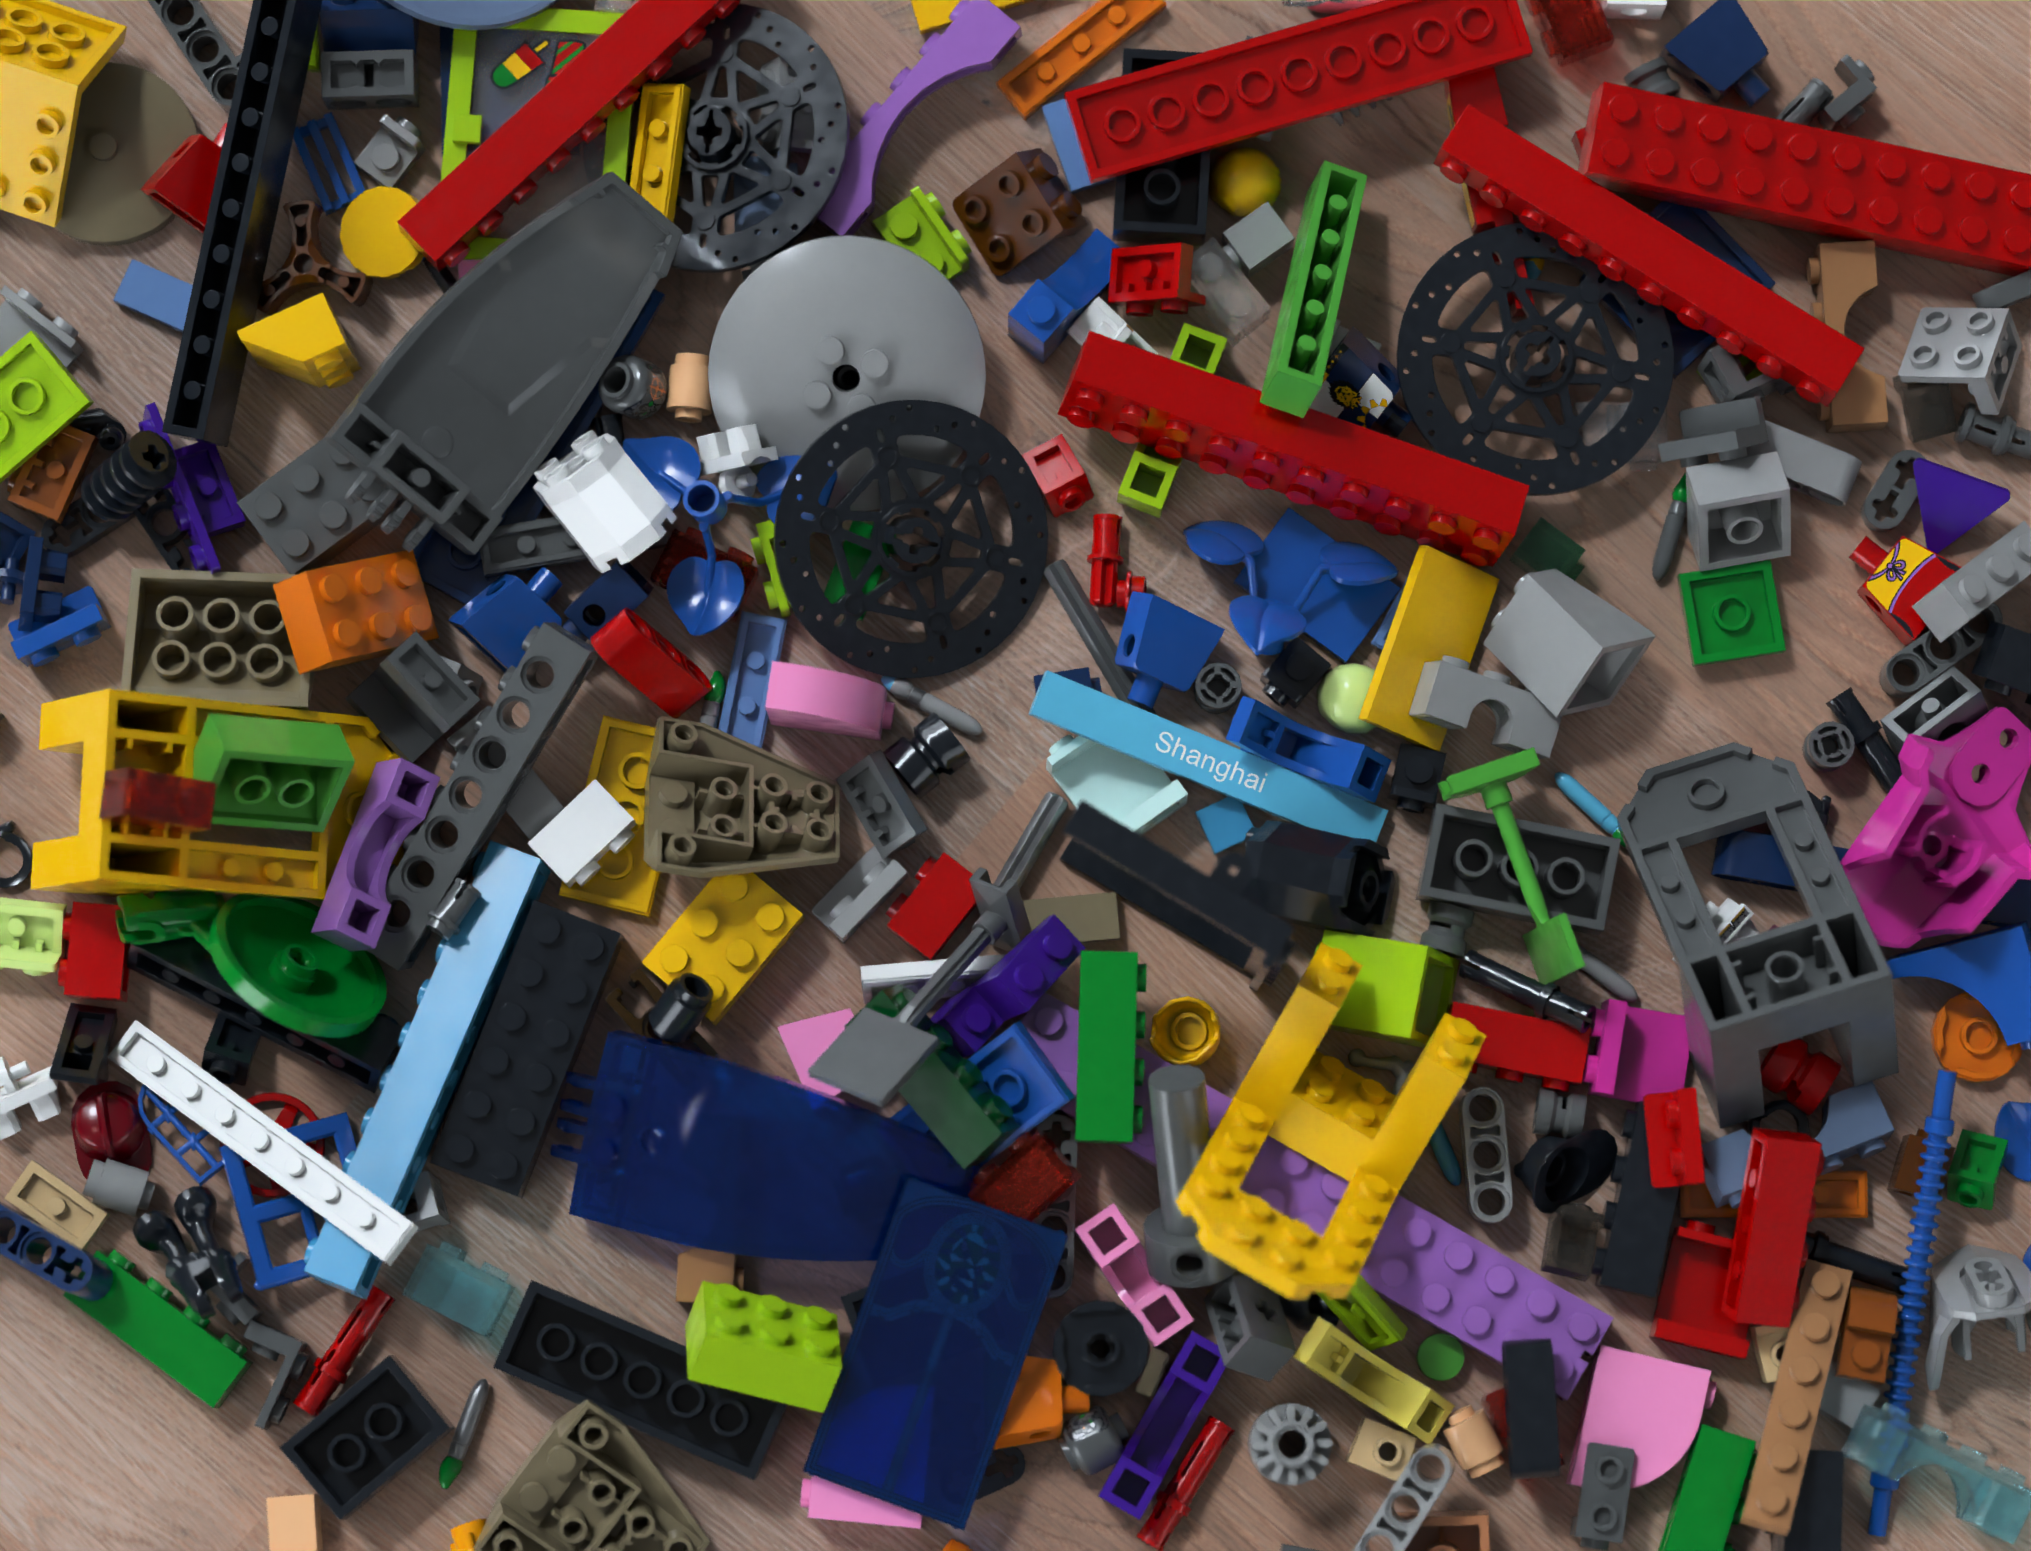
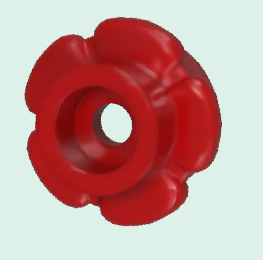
M1132 571L1127 572L1126 580H1118L1116 587L1117 608H1125V614L1132 591L1147 593L1146 576H1133Z

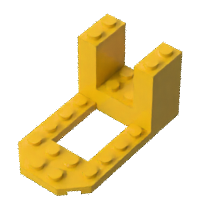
M106 689L42 703L39 750L83 754L79 834L77 836L33 843L31 889L117 897V895L149 893L183 888L323 901L376 762L400 757L397 753H391L378 736L380 731L369 717L117 689ZM209 713L340 726L355 763L324 832H312L311 851L190 840L194 748ZM403 843L401 844L392 862V864H395L397 866L401 861L402 857L404 856V848H402Z
M1322 942L1257 1054L1176 1201L1184 1217H1193L1197 1222L1200 1230L1196 1236L1206 1251L1290 1299H1307L1311 1292H1325L1329 1299H1345L1399 1190L1466 1080L1487 1036L1479 1032L1469 1021L1455 1018L1445 1012L1396 1096L1388 1092L1379 1082L1365 1079L1346 1068L1337 1058L1321 1054L1316 1049L1363 966L1354 961L1345 951L1331 948ZM1267 1135L1349 1181L1322 1236L1313 1232L1305 1223L1299 1220H1292L1271 1208L1263 1199L1257 1196H1250L1239 1189Z

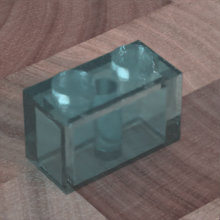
M444 1240L439 1248L427 1244L402 1295L490 1338L516 1288L506 1283L509 1273L485 1261L481 1269L465 1262L464 1260L468 1253Z

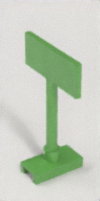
M1533 747L1446 777L1447 780L1439 782L1437 785L1443 801L1480 792L1486 809H1492L1526 905L1536 923V928L1522 935L1537 978L1540 983L1546 985L1549 982L1554 983L1585 967V963L1567 914L1563 913L1549 919L1544 896L1509 802L1513 801L1507 783L1524 776L1540 765Z

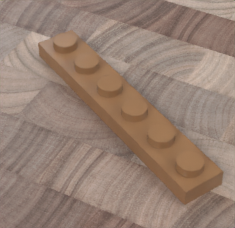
M1807 1259L1799 1286V1307L1792 1314L1740 1524L1786 1537L1788 1535L1853 1271Z

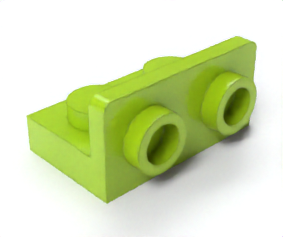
M918 185L910 190L909 197L872 221L873 226L883 240L902 246L921 256L934 265L950 282L970 269L967 255L972 250L958 229L952 232L949 231L941 217L946 215L945 210L932 192L924 195Z

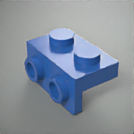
M91 586L84 587L63 597L60 619L53 623L33 622L32 632L18 631L19 619L10 622L8 625L14 639L10 644L17 659L27 667L32 664L34 667H39L50 663L60 656V651L73 645L81 647L90 644L102 636V631L111 628L101 603Z

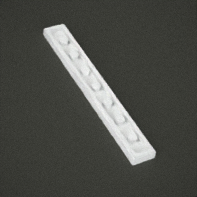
M137 1020L133 1022L108 1055L110 1060L389 1266L392 1265L419 1229V1227Z

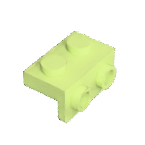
M0 897V970L3 968L23 969L25 974L32 976H44L50 972H56L60 960L65 957L66 940H63V920L67 912V904Z

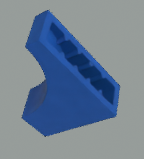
M1096 228L1060 268L1042 281L1037 279L1008 313V336L1044 364L1069 335L1066 332L1069 326L1096 297H1101L1109 288L1112 248L1120 247Z
M2027 921L1893 955L1886 960L1892 973V979L1912 976L1929 977L1951 983L1975 997L1991 1013L2003 1033L2007 1046L2020 1043L2021 1050L2031 1049V932Z

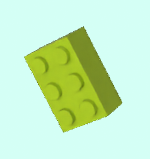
M702 1281L685 1324L688 1380L824 1413L842 1369L837 1314L830 1313L818 1306L806 1307L786 1302L774 1295L762 1296L742 1291L726 1283L714 1284Z

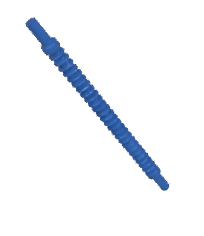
M1938 1069L1931 1116L1925 1118L1924 1131L1928 1133V1139H1923L1922 1144L1927 1146L1926 1152L1920 1153V1157L1925 1159V1163L1918 1167L1923 1176L1922 1179L1916 1180V1184L1921 1189L1920 1192L1914 1193V1197L1918 1199V1205L1912 1206V1210L1916 1212V1218L1910 1219V1224L1914 1225V1231L1908 1233V1237L1912 1239V1245L1906 1246V1250L1910 1252V1258H1906L1903 1261L1905 1265H1908V1271L1901 1274L1906 1279V1284L1899 1287L1904 1292V1297L1897 1300L1902 1305V1310L1897 1312V1318H1900V1324L1896 1325L1895 1330L1898 1332V1337L1891 1340L1896 1345V1350L1889 1353L1890 1357L1894 1358V1363L1887 1366V1369L1892 1372V1376L1885 1379V1382L1890 1385V1389L1883 1392L1884 1397L1888 1398V1402L1881 1406V1409L1886 1411V1416L1879 1419V1422L1884 1425V1429L1877 1432V1435L1882 1438V1442L1875 1445L1876 1450L1880 1451V1455L1873 1458V1462L1878 1464L1877 1469L1871 1471L1870 1485L1874 1487L1867 1533L1885 1537L1887 1533L1893 1490H1897L1900 1484V1474L1896 1472V1468L1901 1467L1902 1462L1898 1460V1454L1904 1453V1449L1900 1447V1441L1906 1440V1436L1902 1434V1428L1908 1427V1422L1904 1420V1415L1911 1412L1906 1407V1402L1913 1399L1908 1394V1389L1913 1388L1915 1385L1914 1382L1910 1381V1375H1914L1917 1372L1912 1367V1362L1919 1359L1914 1354V1349L1921 1346L1916 1341V1336L1923 1333L1922 1329L1918 1328V1323L1925 1320V1317L1920 1314V1310L1927 1307V1304L1922 1301V1296L1929 1293L1928 1289L1924 1288V1283L1931 1280V1277L1926 1275V1270L1933 1267V1264L1928 1261L1929 1255L1935 1254V1251L1930 1248V1244L1937 1240V1237L1932 1235V1231L1939 1227V1224L1934 1222V1217L1941 1214V1211L1936 1208V1204L1943 1201V1197L1938 1195V1191L1945 1188V1184L1940 1182V1178L1947 1174L1942 1165L1943 1162L1949 1161V1157L1944 1155L1945 1149L1951 1148V1144L1947 1142V1136L1953 1135L1955 1121L1950 1119L1957 1072Z

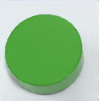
M1434 1334L1424 1339L1419 1345L1416 1354L1417 1365L1420 1371L1432 1380H1449L1462 1369L1464 1351L1461 1344L1454 1337L1447 1334Z

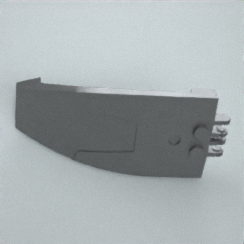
M612 171L563 199L496 247L446 291L412 326L325 435L324 439L363 471L344 496V500L350 505L359 501L365 495L372 482L375 481L384 490L370 505L365 516L373 523L376 522L395 498L398 502L382 522L380 527L382 531L388 535L396 530L410 510L420 518L407 533L401 545L408 552L412 551L428 531L433 528L464 554L475 555L503 519L501 517L522 490L577 414L622 344L659 279L667 277L683 231Z

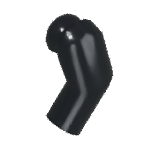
M101 408L85 410L69 424V426L96 436L101 447L108 451L119 449L126 440V430L123 424Z

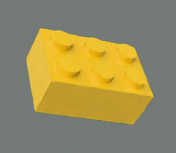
M753 872L712 877L641 963L667 986H669L672 980L680 978L685 973H692L703 978L713 990L712 1005L705 1018L716 1026L803 923L805 917Z

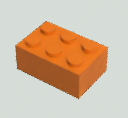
M413 550L307 570L273 585L299 675L390 655L415 631L427 643L439 638Z

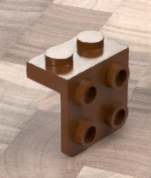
M1041 148L1014 153L953 200L954 211L990 270L996 276L1008 274L1052 240L1075 235L1088 225L1081 214L1082 207L1080 202L1072 193L1066 190L1058 177L1056 163Z

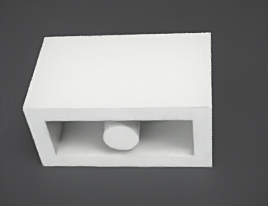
M595 779L527 844L569 888L575 882L583 886L601 869L597 862L610 849L616 854L634 838L635 834L631 829L637 823Z

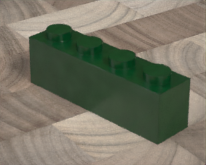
M902 984L882 989L865 1007L894 1018L916 994L912 990L904 988ZM862 1009L845 1025V1027H847L853 1021V1019L862 1011ZM926 1014L915 1028L937 1036L940 1045L901 1087L899 1092L965 1170L987 1159L1020 1125L1012 1117L1013 1111L1009 1104L1000 1096L994 1095L982 1081L983 1075L978 1067L971 1061L964 1059L952 1045L953 1039L947 1030L941 1025L933 1023Z

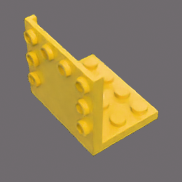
M0 0L1 210L51 227H55L61 220L82 93L125 41L127 26L49 0Z

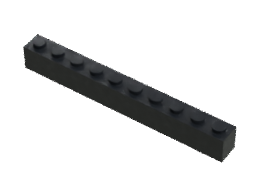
M253 0L162 428L164 433L186 440L228 447L248 353L237 331L253 324L255 320L322 0Z

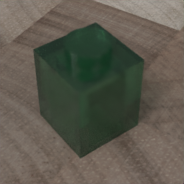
M1541 517L1509 561L1526 573L1556 568L1575 581L1585 568V565L1579 562V559L1586 550Z

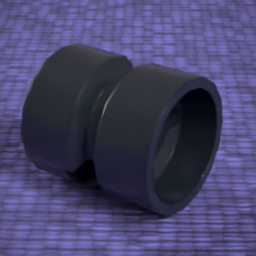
M934 712L914 727L915 737L912 739L901 737L883 752L889 764L919 800L940 784L939 775L942 772L952 775L971 759L955 735Z

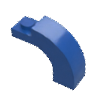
M1242 696L1226 736V740L1239 746L1240 750L1373 803L1376 802L1391 763V759L1367 745L1341 739L1307 727L1282 715L1262 702Z

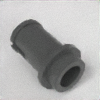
M460 878L455 879L453 886L435 911L430 910L427 914L430 919L426 926L445 940H449L453 934L458 935L461 930L458 926L475 901L481 896V893L471 884L465 886L466 882Z

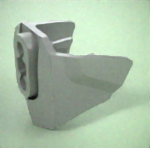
M1968 1244L1946 1256L1931 1268L1929 1347L1924 1364L1930 1391L1939 1389L1950 1334L1953 1350L1958 1355L1964 1357L1965 1360H1972L1970 1333L1978 1321L2005 1317L2006 1329L2015 1333L2018 1352L2026 1351L2025 1315L2031 1331V1271L2016 1255Z

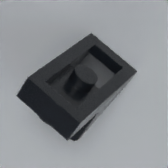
M76 1003L70 1004L50 1069V1079L99 1085L108 1081L107 1055L118 1022L117 1009Z

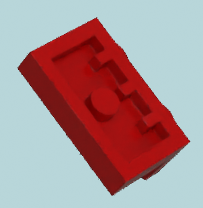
M1179 242L1112 248L1108 303L1125 307L1126 315L1134 317H1152L1153 311L1159 309L1163 313L1183 315L1188 314L1189 307L1206 306V296L1190 292L1194 246Z
M1696 1088L1646 1094L1643 1097L1651 1186L1653 1188H1666L1705 1183Z

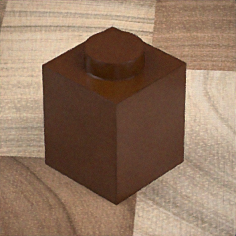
M1918 1129L1916 1135L1907 1134L1902 1137L1887 1190L1915 1198V1192H1920L1921 1188L1916 1184V1180L1922 1179L1923 1176L1918 1167L1925 1163V1159L1920 1157V1153L1926 1152L1927 1146L1922 1144L1923 1139H1928V1133L1924 1129ZM1954 1147L1945 1149L1944 1155L1949 1157V1161L1943 1162L1942 1165L1947 1174L1954 1154ZM1947 1174L1941 1176L1940 1182L1945 1184ZM1939 1189L1938 1195L1941 1196L1943 1189Z

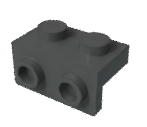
M1756 396L1681 410L1679 418L1683 438L1660 443L1658 446L1661 462L1680 459L1681 468L1708 463L1707 454L1718 453L1720 461L1747 456L1746 447L1769 442L1761 399Z

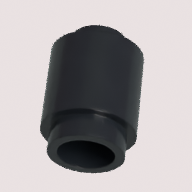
M685 973L680 978L672 980L649 1013V1021L655 1034L667 1042H686L711 1008V999L713 997L711 986L703 978L692 973Z

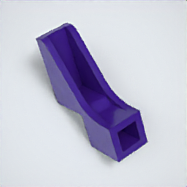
M1053 914L1042 921L981 978L965 990L950 997L930 1019L933 1023L939 1024L947 1030L953 1039L952 1045L963 1058L976 1053L1004 1021L1029 1011L1081 954V950H1084L1085 947L1058 917Z

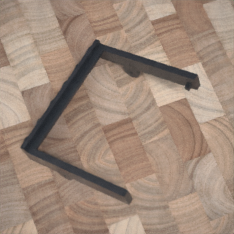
M1083 800L1080 801L1063 829V833L1072 839L1062 854L1061 861L1112 892H1116L1117 895L1254 976L1249 986L1251 989L1257 992L1262 982L1271 987L1297 944L1289 939L1295 927L1241 896L1252 875V866L1246 856L1237 852L1223 855L1208 876ZM1230 867H1236L1238 873L1231 875L1229 873Z

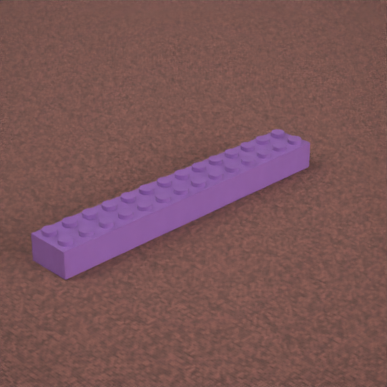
M1045 992L1031 1009L1027 1011L1021 1022L1075 1096L1074 1099L1060 1108L1058 1112L1076 1121L1079 1011ZM1135 1044V1058H1144L1143 1086H1134V1105H1143L1142 1134H1133L1132 1144L1116 1145L1156 1167L1148 1079L1157 1069L1171 1066V1064ZM1206 1085L1210 1136L1212 1137L1232 1099ZM1267 1135L1239 1189L1250 1196H1257L1263 1199L1271 1208L1292 1220H1299L1305 1223L1313 1232L1322 1236L1349 1181ZM1398 1194L1360 1271L1361 1276L1379 1296L1443 1333L1454 1337L1457 1341L1501 1366L1502 1341L1550 1338L1553 1349L1556 1397L1562 1401L1569 1399L1588 1365L1587 1362L1580 1359L1582 1354L1587 1356L1594 1354L1613 1320V1317Z

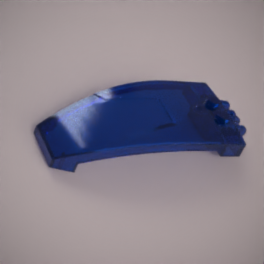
M622 1030L608 1032L597 1077L577 1072L567 1073V1083L578 1088L594 1090L591 1104L573 1098L561 1100V1110L587 1117V1122L567 1117H559L557 1119V1128L567 1133L584 1136L582 1148H573V1146L567 1144H553L550 1154L554 1157L578 1163L569 1210L570 1215L702 1249L746 1256L804 1261H878L908 1177L973 1200L981 1165L979 1163L964 1170L937 1137L927 1135L838 1097L751 1067L667 1045L660 1040ZM935 1206L922 1208L907 1215L903 1220L895 1243L897 1256L901 1259H908L916 1255L929 1245L934 1234L945 1222L956 1215L970 1212V1210ZM961 1227L955 1230L962 1237H965V1231ZM948 1237L945 1241L955 1243L957 1240ZM951 1249L940 1250L939 1252L948 1254L952 1251Z

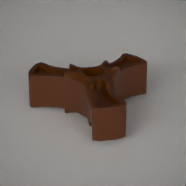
M297 200L286 203L283 209L291 224V249L285 263L276 271L277 273L263 281L257 308L271 316L276 314L281 305L294 293H298L302 289L318 286L335 289L350 303L361 307L371 292L373 278L364 273L340 270L328 260L319 240L318 228L323 211L322 206L311 200Z

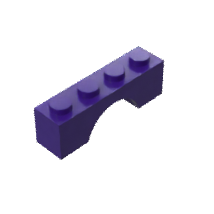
M1194 1331L1189 1333L1125 1446L1122 1455L1099 1492V1497L1135 1518L1141 1519L1187 1433L1226 1368L1224 1367L1217 1344Z

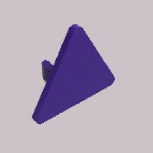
M1917 458L1913 462L1927 549L1936 554L2010 500V491L2006 488L1923 458Z

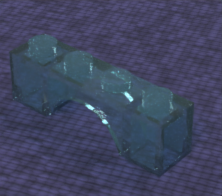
M1884 1402L1881 1409L1864 1404L1841 1450L1844 1451L1845 1458L1878 1476L1896 1482L1916 1467L1937 1464L1947 1473L1955 1488L1957 1499L1956 1518L1993 1538L2014 1545L2031 1510V1489L2023 1486L2026 1480L2025 1476L2002 1465L1997 1472L1985 1465L1988 1458L1986 1455L1963 1444L1960 1450L1946 1444L1949 1435L1923 1423L1921 1429L1907 1423L1910 1414L1889 1403Z

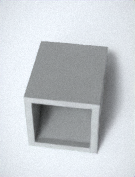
M1555 568L1535 573L1529 572L1516 583L1513 590L1515 595L1507 607L1501 610L1492 620V630L1483 644L1556 717L1610 705L1656 636L1639 622Z

